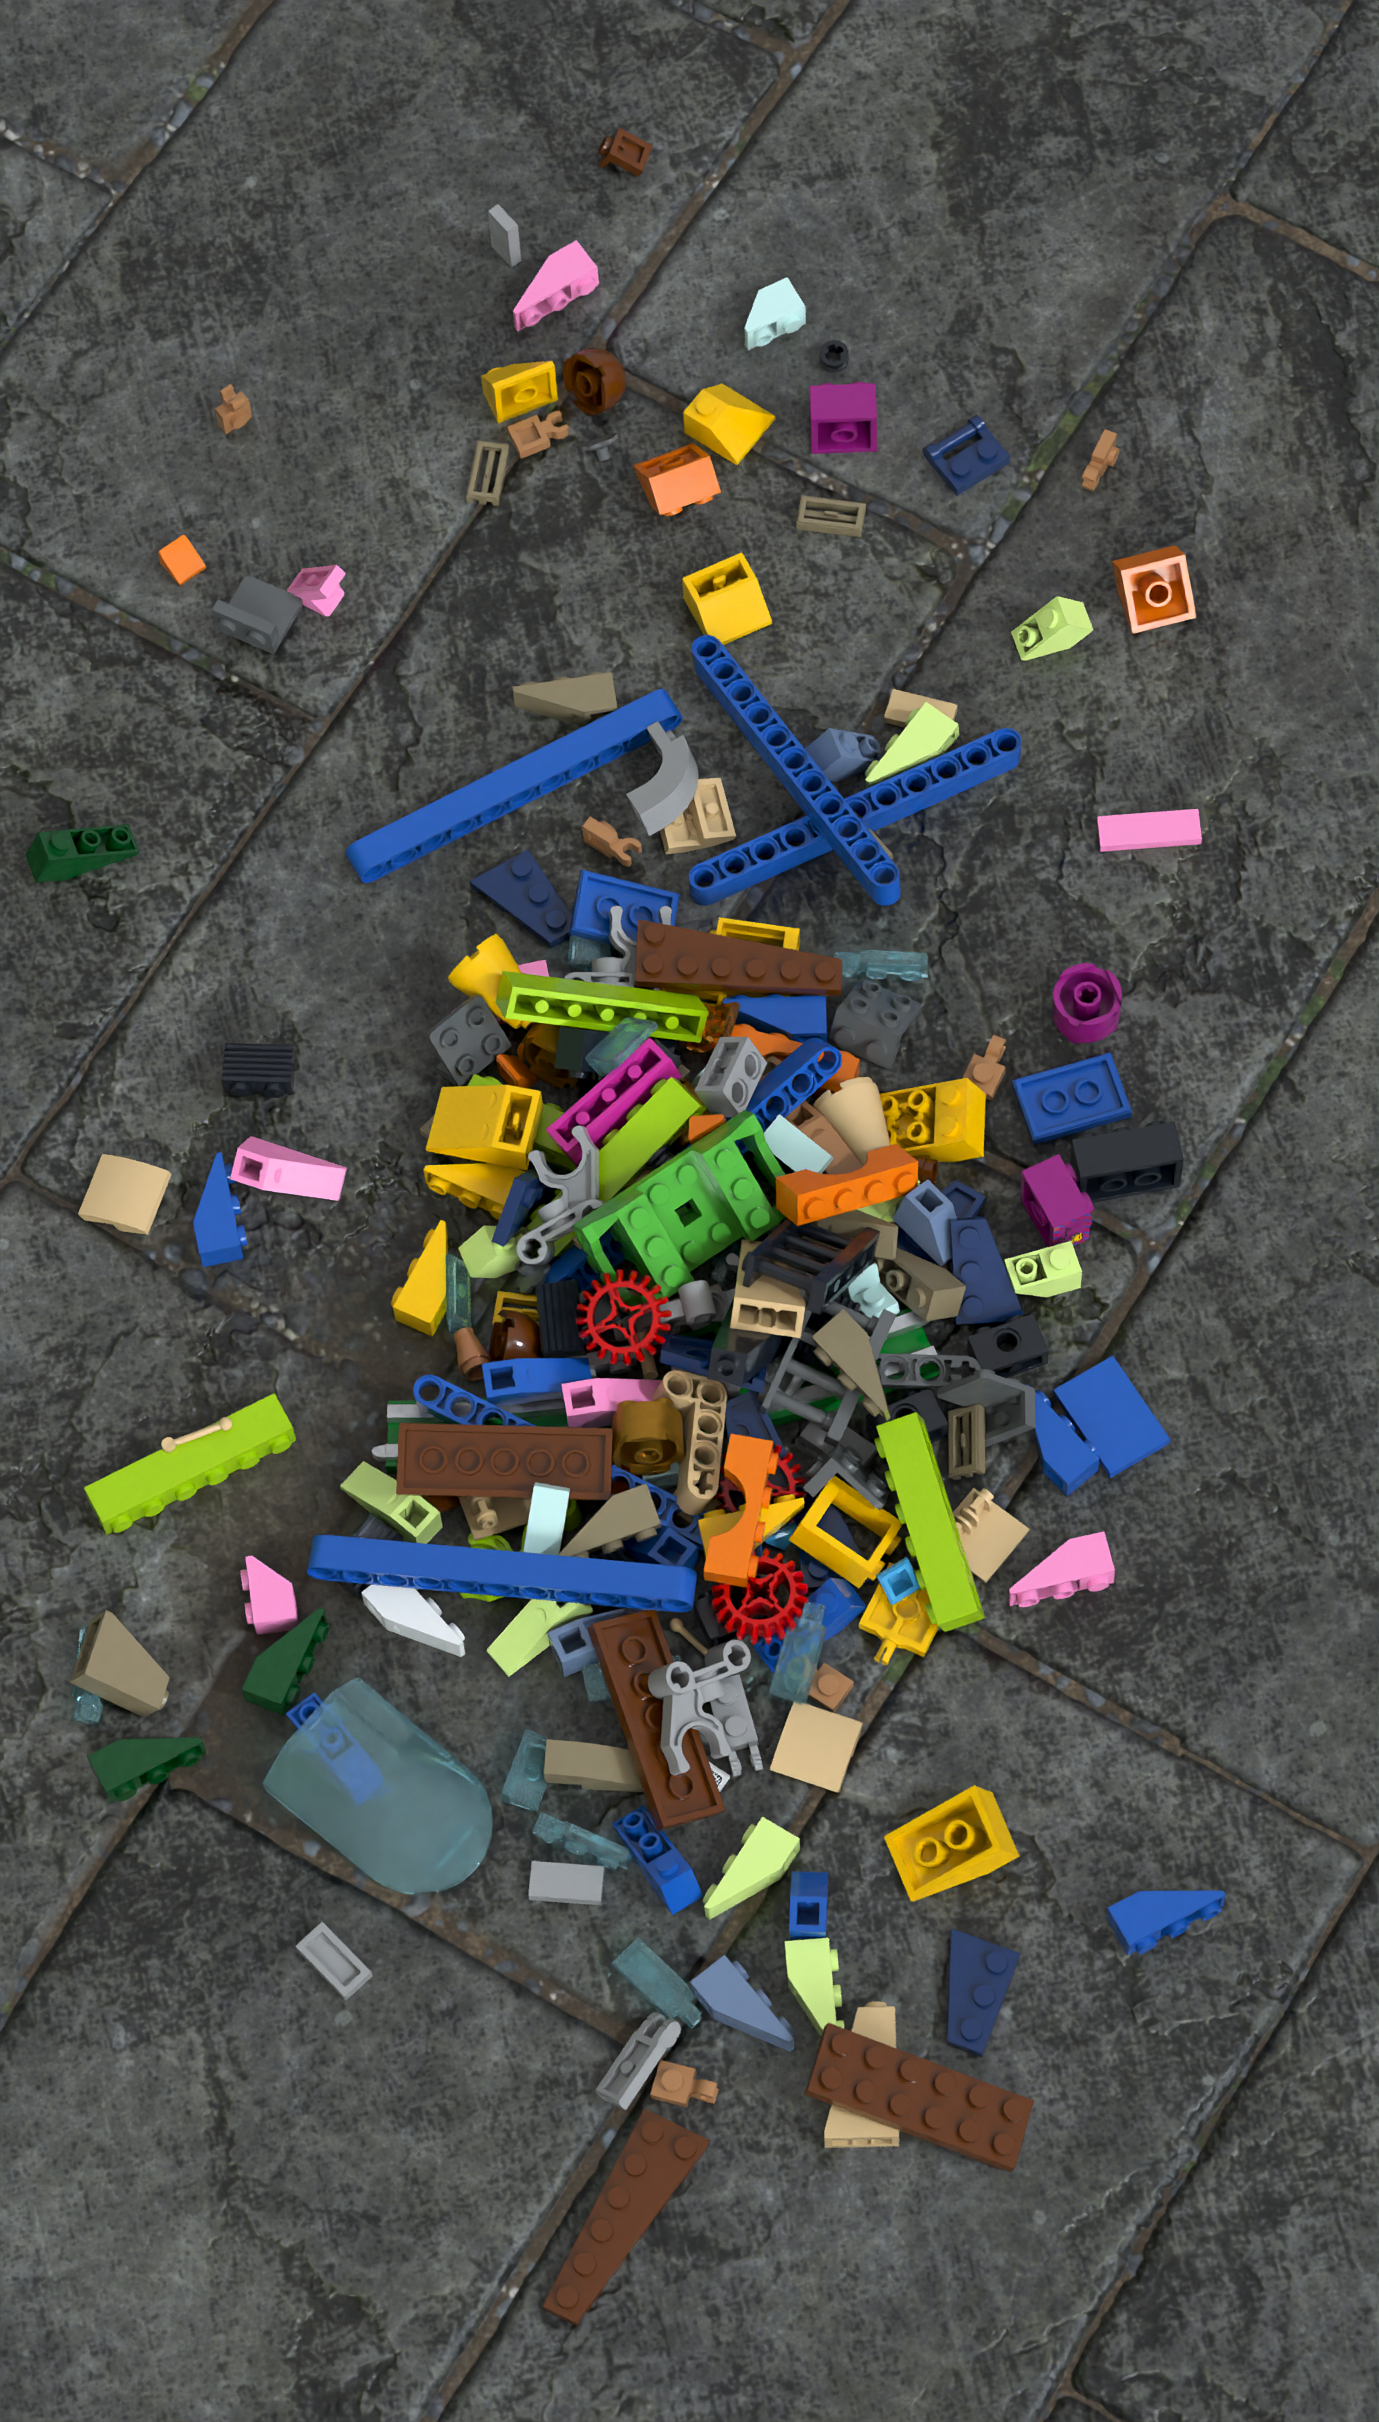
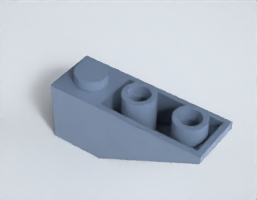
M623 1608L580 1618L548 1632L550 1648L563 1676L567 1677L599 1663L587 1629L592 1623L647 1609Z
M724 1955L690 1981L692 1994L714 2020L789 2052L794 2049V2038L792 2037L795 2034L794 2029L783 2016L777 2019L769 2009L772 2004L761 1989L758 1988L754 1991L746 1980L749 1976L738 1961L735 1960L731 1963Z

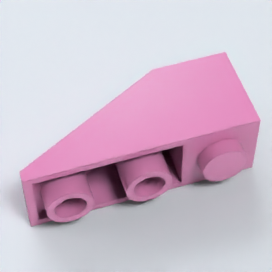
M577 240L549 255L514 308V325L517 332L526 326L535 325L547 314L563 309L568 302L575 298L591 293L599 285L598 267Z
M250 1136L237 1148L230 1179L261 1190L338 1201L341 1196L347 1168Z
M594 1378L561 1384L568 1427L597 1428L611 1425L612 1416L617 1411V1405L620 1402L626 1400L635 1402L653 1401V1393L661 1380Z
M1105 1532L1076 1537L1065 1542L1009 1589V1606L1019 1604L1020 1607H1029L1037 1604L1040 1599L1048 1597L1064 1599L1072 1596L1075 1591L1084 1589L1092 1592L1100 1591L1107 1588L1109 1584L1114 1583L1115 1569Z

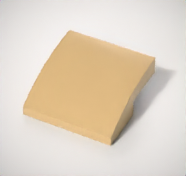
M721 778L698 779L695 795L688 807L676 820L660 830L666 854L689 852L735 839L736 834Z
M102 1154L78 1215L84 1221L113 1224L119 1231L148 1235L172 1174L165 1169L147 1163Z
M794 1700L770 1770L837 1793L840 1792L850 1758L853 1757L864 1722Z

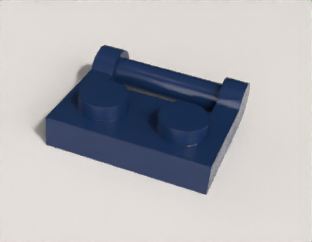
M978 415L970 418L967 421V425L935 445L931 443L923 448L926 460L957 496L1010 463V455L991 434L982 418ZM974 435L979 440L947 461L942 457V455Z

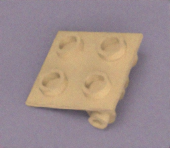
M973 1488L953 1512L970 1570L987 1583L1030 1529L991 1500L994 1497L988 1490L983 1488L979 1492Z
M458 1497L475 1541L528 1524L532 1499Z

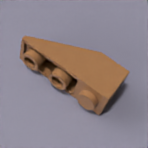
M802 1102L785 1117L787 1121L834 1158L823 1171L825 1174H846L863 1167L827 1119L808 1102Z

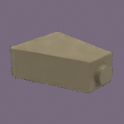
M105 1610L90 1620L70 1683L137 1715L146 1717L157 1710H161L165 1705L169 1694L166 1688L170 1677L115 1615Z

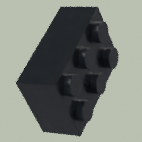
M1154 1121L1145 1127L1134 1129L1120 1127L1111 1133L1101 1135L1086 1133L1077 1139H1073L1070 1164L1077 1176L1078 1181L1076 1185L1081 1193L1086 1192L1091 1202L1095 1203L1179 1188L1184 1158L1175 1121L1168 1123Z

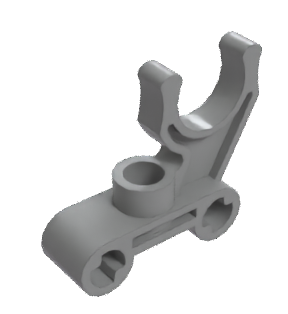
M613 906L608 912L610 920L608 938L613 947L622 953L623 958L603 957L593 959L592 972H573L566 975L564 979L634 988L637 942L628 938L622 930L621 916L623 909L620 906ZM663 906L657 913L659 923L671 925L672 909L670 907ZM643 987V989L659 991V988Z
M575 1126L572 1129V1135L580 1142L582 1148V1160L572 1173L558 1175L552 1172L547 1166L542 1151L533 1150L528 1155L529 1160L536 1168L540 1181L551 1188L561 1189L563 1195L561 1198L537 1211L544 1224L525 1234L518 1241V1257L527 1264L544 1265L549 1263L555 1255L554 1242L574 1231L573 1224L590 1214L592 1209H597L606 1203V1201L600 1200L599 1149L594 1145L588 1134V1129L584 1126ZM535 1240H538L542 1246L538 1249L539 1256L537 1258H533L530 1252L534 1249L533 1242Z
M705 1280L694 1281L681 1286L678 1289L680 1299L660 1305L661 1311L670 1310L672 1311V1316L661 1317V1323L671 1325L670 1331L659 1329L658 1335L663 1337L664 1333L676 1335L679 1333L680 1327L684 1325H690L695 1331L717 1322L723 1323L734 1298L735 1288L726 1292L710 1289L708 1281ZM634 1312L613 1323H617V1325L623 1323V1328H628L630 1332L628 1319L638 1312ZM652 1312L638 1319L636 1322L637 1333L647 1330L649 1333L653 1320ZM613 1328L616 1341L627 1339L621 1330ZM653 1340L651 1344L656 1345L658 1342Z
M730 1640L713 1646L705 1654L706 1667L694 1672L686 1663L678 1661L656 1668L650 1673L648 1677L649 1690L653 1696L663 1700L660 1748L666 1757L669 1771L672 1775H679L690 1769V1765L685 1759L681 1747L682 1738L689 1728L700 1731L706 1737L710 1745L712 1758L719 1759L731 1753V1748L724 1735L722 1723L713 1715L705 1713L702 1705L705 1702L726 1695L720 1679L741 1672L750 1664V1650L742 1641Z

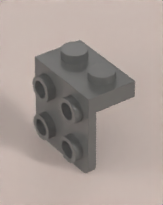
M246 576L243 578L229 604L217 600L212 608L215 629L249 643L256 648L275 654L301 610L303 603L300 597L252 576Z
M860 980L836 1010L827 1043L890 1069L895 1062L901 1037L919 1014L921 1005L910 997L887 990L875 982Z
M479 995L471 996L427 1032V1039L442 1061L435 1068L442 1078L456 1086L464 1085L474 1074H478L493 1062L496 1056L503 1054L512 1046L485 1000Z
M981 1369L975 1371L969 1377L952 1380L948 1385L938 1389V1398L963 1407L979 1404L985 1408V1447L1036 1428L1035 1388L1021 1384L1018 1379L1004 1378L995 1375V1372L992 1370Z
M840 1443L828 1455L822 1451L810 1463L809 1469L805 1472L808 1478L803 1488L812 1497L837 1472L878 1510L885 1505L890 1494L886 1478L876 1470L869 1471L861 1463L863 1458L855 1449L850 1446L845 1448Z

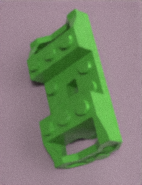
M743 1110L573 1224L577 1240L583 1251L588 1255L586 1259L594 1272L600 1275V1280L604 1286L606 1285L603 1279L604 1273H609L613 1282L617 1281L616 1272L604 1254L599 1240L612 1225L613 1228L609 1231L614 1240L620 1242L623 1246L620 1250L624 1257L636 1264L643 1278L646 1275L651 1277L648 1284L650 1290L657 1284L662 1287L660 1292L654 1295L658 1300L661 1297L669 1298L678 1292L681 1286L693 1282L694 1278L690 1273L692 1270L739 1238L743 1237L753 1241L786 1217L776 1209V1204L771 1207L734 1142L742 1138L747 1149L754 1153L753 1160L757 1167L776 1190V1177L786 1174L769 1148L763 1129L753 1113ZM687 1201H688L689 1204L691 1205V1207L688 1208V1209H687V1207H686L685 1205L682 1206V1205L685 1204ZM626 1287L618 1288L623 1300L629 1306L633 1307L648 1302L643 1295L632 1296ZM620 1307L625 1312V1307ZM629 1309L628 1312L625 1313L630 1315L634 1312H631V1310Z

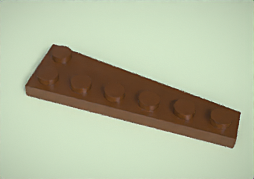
M638 920L635 987L841 996L842 959Z
M646 2109L643 2110L543 2305V2310L575 2326L579 2324L605 2289L610 2278L622 2266L632 2248L647 2232L649 2225L667 2205L682 2181L684 2182L710 2145V2140Z

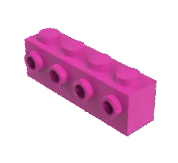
M648 1038L549 1126L546 1131L556 1146L578 1167L582 1160V1148L580 1142L572 1135V1129L575 1126L586 1127L594 1145L601 1149L604 1146L602 1144L604 1138L616 1128L620 1130L628 1122L626 1119L628 1113L640 1103L644 1105L652 1097L650 1091L660 1080L664 1078L668 1080L670 1077L679 1079L682 1076L673 1061L651 1038Z

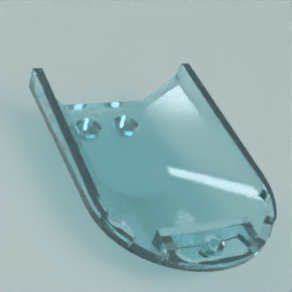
M359 1677L330 1693L284 1744L263 1781L264 1789L370 1877L381 1885L405 1894L431 1891L441 1892L459 1884L478 1867L490 1845L493 1830L492 1810L487 1793L477 1777Z

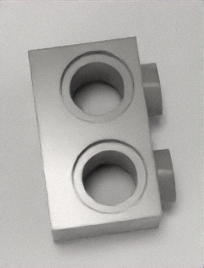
M720 1037L694 1092L712 1115L723 1114L724 1117H734L746 1109L767 1062L749 1037Z

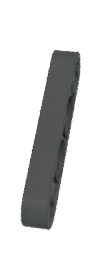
M879 1353L876 1359L877 1362H880L878 1372L883 1388H931L932 1390H938L949 1384V1382H944L946 1373L944 1363L951 1364L949 1371H960L961 1366L964 1364L968 1365V1370L971 1372L981 1370L977 1360L970 1356ZM890 1362H897L903 1366L905 1373L899 1380H890L885 1375L884 1368ZM925 1363L935 1364L940 1372L939 1377L934 1381L924 1380L919 1372L921 1366ZM950 1374L949 1380L962 1379V1377L958 1374Z

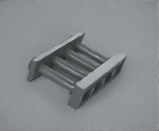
M805 1291L803 1299L806 1306L801 1338L792 1337L772 1383L765 1381L763 1394L759 1393L756 1400L762 1402L759 1409L761 1414L765 1415L770 1404L773 1403L821 1425V1430L827 1432L823 1442L836 1447L841 1440L861 1394L856 1388L850 1392L840 1380L791 1358L799 1340L815 1346L812 1336L817 1331L806 1327L812 1312L807 1310L810 1296L806 1295ZM833 1301L823 1312L835 1317L844 1309L870 1337L869 1340L876 1361L897 1314L883 1309L879 1318L874 1315L870 1318ZM785 1371L837 1394L835 1398L841 1400L836 1413L831 1410L829 1413H826L778 1391L777 1388Z

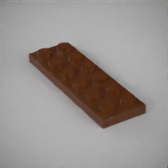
M399 1423L396 1494L532 1499L533 1488L536 1482L570 1488L569 1500L608 1501L612 1493L613 1428Z
M645 1610L592 1623L587 1629L657 1830L660 1831L722 1814L726 1809L698 1730L689 1728L682 1738V1752L690 1765V1769L685 1773L672 1775L669 1771L666 1757L660 1748L663 1700L651 1694L648 1687V1677L654 1669L674 1661L656 1610Z
M827 2023L824 2026L804 2095L1008 2172H1012L1015 2169L1034 2100L831 2023Z

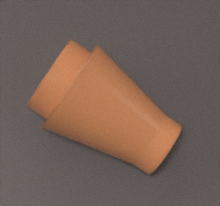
M461 1328L453 1335L456 1343L459 1373L465 1376L468 1381L481 1380L484 1378L482 1364L492 1362V1358L475 1336L472 1328Z

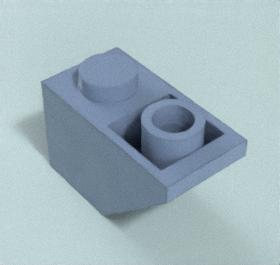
M832 728L826 730L805 748L829 781L839 782L866 773L874 760L880 761L883 757L880 744L874 736Z
M927 1179L904 1197L893 1220L941 1267L952 1259L950 1219L957 1218L952 1202Z

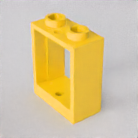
M719 917L717 930H710L712 934L798 951L800 947V929ZM726 991L727 996L745 995L750 998H762L770 994H780L784 997H791V994Z
M834 1475L823 1487L789 1538V1541L860 1588L867 1578L874 1581L876 1575L884 1567L885 1563L880 1559L884 1553L890 1556L899 1544L901 1538L896 1534L902 1524L899 1519L883 1508L880 1510L875 1508L858 1491ZM831 1503L882 1538L868 1561L816 1526Z

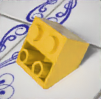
M742 552L682 578L683 599L702 633L716 637L723 645L772 624L757 578Z

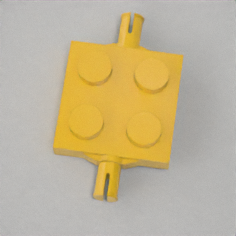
M879 1583L859 1622L860 1629L877 1636L883 1641L876 1656H874L875 1661L880 1663L882 1659V1665H888L895 1648L906 1649L922 1657L925 1656L939 1628L937 1623H931L926 1610V1604L931 1603L927 1590L922 1591L920 1588L891 1605Z

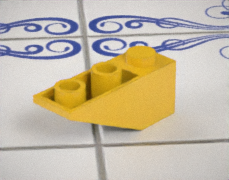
M491 1163L426 1165L424 1168L425 1182L432 1191L441 1195H446V1193L453 1195L470 1208L476 1209L480 1207L485 1209L497 1220L500 1219L514 1178L525 1173L521 1169Z
M440 1220L435 1230L430 1229L423 1243V1248L425 1249L419 1259H413L407 1272V1277L409 1278L405 1286L397 1288L391 1301L396 1321L432 1337L448 1310V1234L446 1222Z
M794 1494L784 1495L775 1498V1504H770L769 1509L762 1508L760 1521L766 1522L762 1543L804 1509V1498L795 1499ZM746 1504L739 1506V1511L725 1514L724 1509L704 1513V1519L698 1520L705 1560L710 1537L731 1530L742 1518ZM755 1542L754 1550H755L759 1545H761V1543H756V1542Z

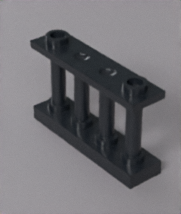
M786 1217V1220L752 1252H747L742 1263V1271L745 1272L743 1286L749 1288L762 1275L806 1291V1295L810 1296L807 1310L820 1315L873 1263L880 1231L867 1227L857 1237L853 1236L851 1239L811 1223L797 1226ZM806 1236L808 1238L814 1239L816 1241L822 1242L824 1244L830 1245L840 1250L835 1251L833 1249L803 1239L802 1237ZM793 1249L795 1251L801 1252L803 1254L809 1255L811 1257L817 1258L827 1263L822 1264L817 1261L790 1252L788 1250ZM779 1262L781 1264L787 1265L789 1267L795 1268L797 1270L803 1271L813 1276L810 1278L808 1276L781 1267L774 1263Z

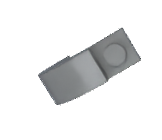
M658 721L646 728L655 749L663 759L661 767L650 781L626 794L636 817L649 836L668 826L684 812L695 795L699 776L697 764L684 735L676 738L671 730L665 732Z

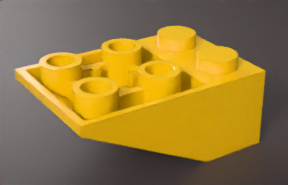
M968 1078L880 1094L891 1145H899L911 1156L929 1155L930 1159H936L938 1162H956L984 1157L986 1094Z
M511 1085L442 1087L426 1151L528 1170L530 1162L528 1155L533 1150L543 1111L541 1091Z

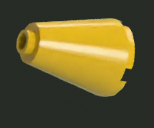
M494 934L476 947L478 950L470 957L467 955L448 976V981L453 987L469 998L473 995L483 997L491 1012L513 1028L518 1029L523 1026L524 1029H527L535 1022L505 1019L495 1003L502 972H522L503 939L498 934Z

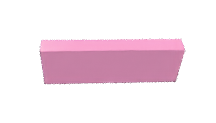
M1198 809L1097 816L1100 852L1201 844L1202 841Z

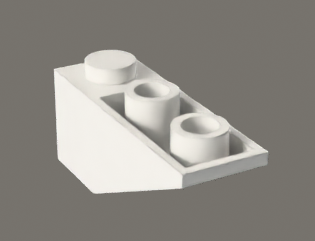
M370 1585L361 1592L364 1605L386 1630L459 1657L465 1655L463 1644L465 1637L454 1623L447 1625L440 1617L442 1611L430 1597L425 1600L418 1593V1589Z

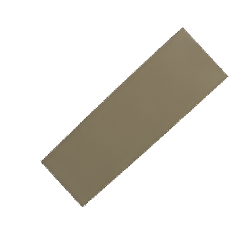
M546 1739L545 1783L578 1784L582 1786V1789L644 1792L630 1750L593 1743Z

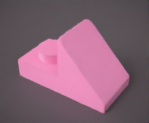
M338 565L303 568L289 586L287 592L300 597L304 606L328 617L344 596V591L340 588L339 583L346 573Z

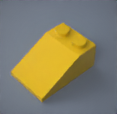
M975 1785L884 1836L910 1901L913 1902L989 1874L1019 1857L993 1792Z

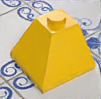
M553 361L510 364L503 368H494L481 376L483 394L498 424L558 401Z
M719 384L702 389L683 412L684 433L738 465L774 422L775 415L726 385Z

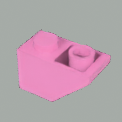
M245 1557L247 1569L240 1570L243 1591L250 1590L251 1602L245 1603L247 1624H254L257 1635L292 1630L299 1624L292 1583L255 1557Z

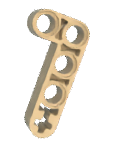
M672 1370L663 1377L655 1389L652 1399L653 1401L658 1398L671 1399L674 1402V1407L684 1418V1459L679 1465L676 1500L683 1512L689 1515H697L706 1509L718 1490L727 1391L720 1381L681 1370Z

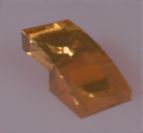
M731 1002L711 1006L701 1043L688 1041L686 1048L694 1054L714 1049L720 1037H730L740 1004Z

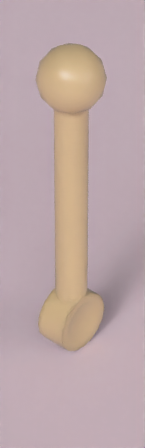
M223 1417L217 1424L176 1439L166 1437L162 1440V1449L167 1453H171L180 1444L218 1430L228 1431L232 1427V1421L227 1417Z
M673 1618L669 1622V1628L674 1632H679L705 1656L708 1649L683 1627L681 1619Z

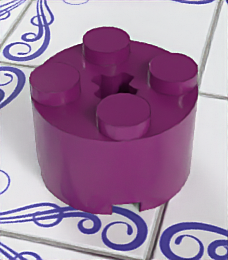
M1091 963L1076 964L1067 968L1060 975L1053 991L1052 1017L1056 1027L1067 1037L1068 1041L1075 1044L1096 1042L1106 1038L1116 1030L1120 1019L1122 989L1116 976L1106 969L1105 971L1097 968L1095 964Z

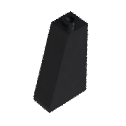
M733 1298L712 1346L708 1379L743 1386L787 1350L792 1337L730 1328Z

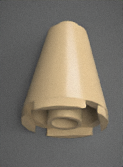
M858 1077L840 1083L842 1090L834 1094L827 1090L815 1101L813 1107L827 1119L864 1166L866 1164V1152L890 1146L891 1144L878 1086L869 1077Z

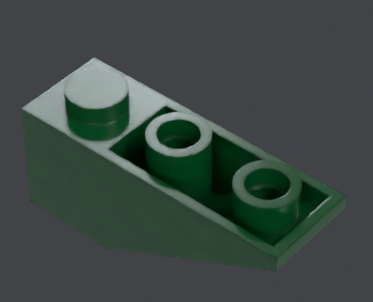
M129 824L38 832L25 856L35 882L40 883L67 880L138 855L140 851Z
M318 1608L256 1657L242 1688L245 1701L285 1716L289 1706H295L301 1692V1687L298 1685L303 1674L309 1675L315 1662L313 1652L317 1643L322 1644L325 1641L330 1624L327 1623L324 1609Z
M201 1737L119 1739L88 1755L87 1758L109 1802L112 1803L116 1800L121 1802L133 1797L137 1793V1789L148 1783L154 1785L164 1781L170 1775L169 1772L181 1766L187 1768L201 1760L202 1755L207 1752Z

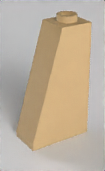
M742 1239L730 1328L801 1338L806 1303L799 1289L765 1275H762L749 1288L743 1286L745 1272L742 1271L743 1260L748 1251L752 1252L762 1242ZM779 1262L774 1263L776 1265L789 1269L787 1265L781 1264Z
M869 2002L865 2004V2007H858L852 2032L896 2048L895 2006H887L885 2002ZM831 2105L824 2131L825 2148L899 2146V2130Z

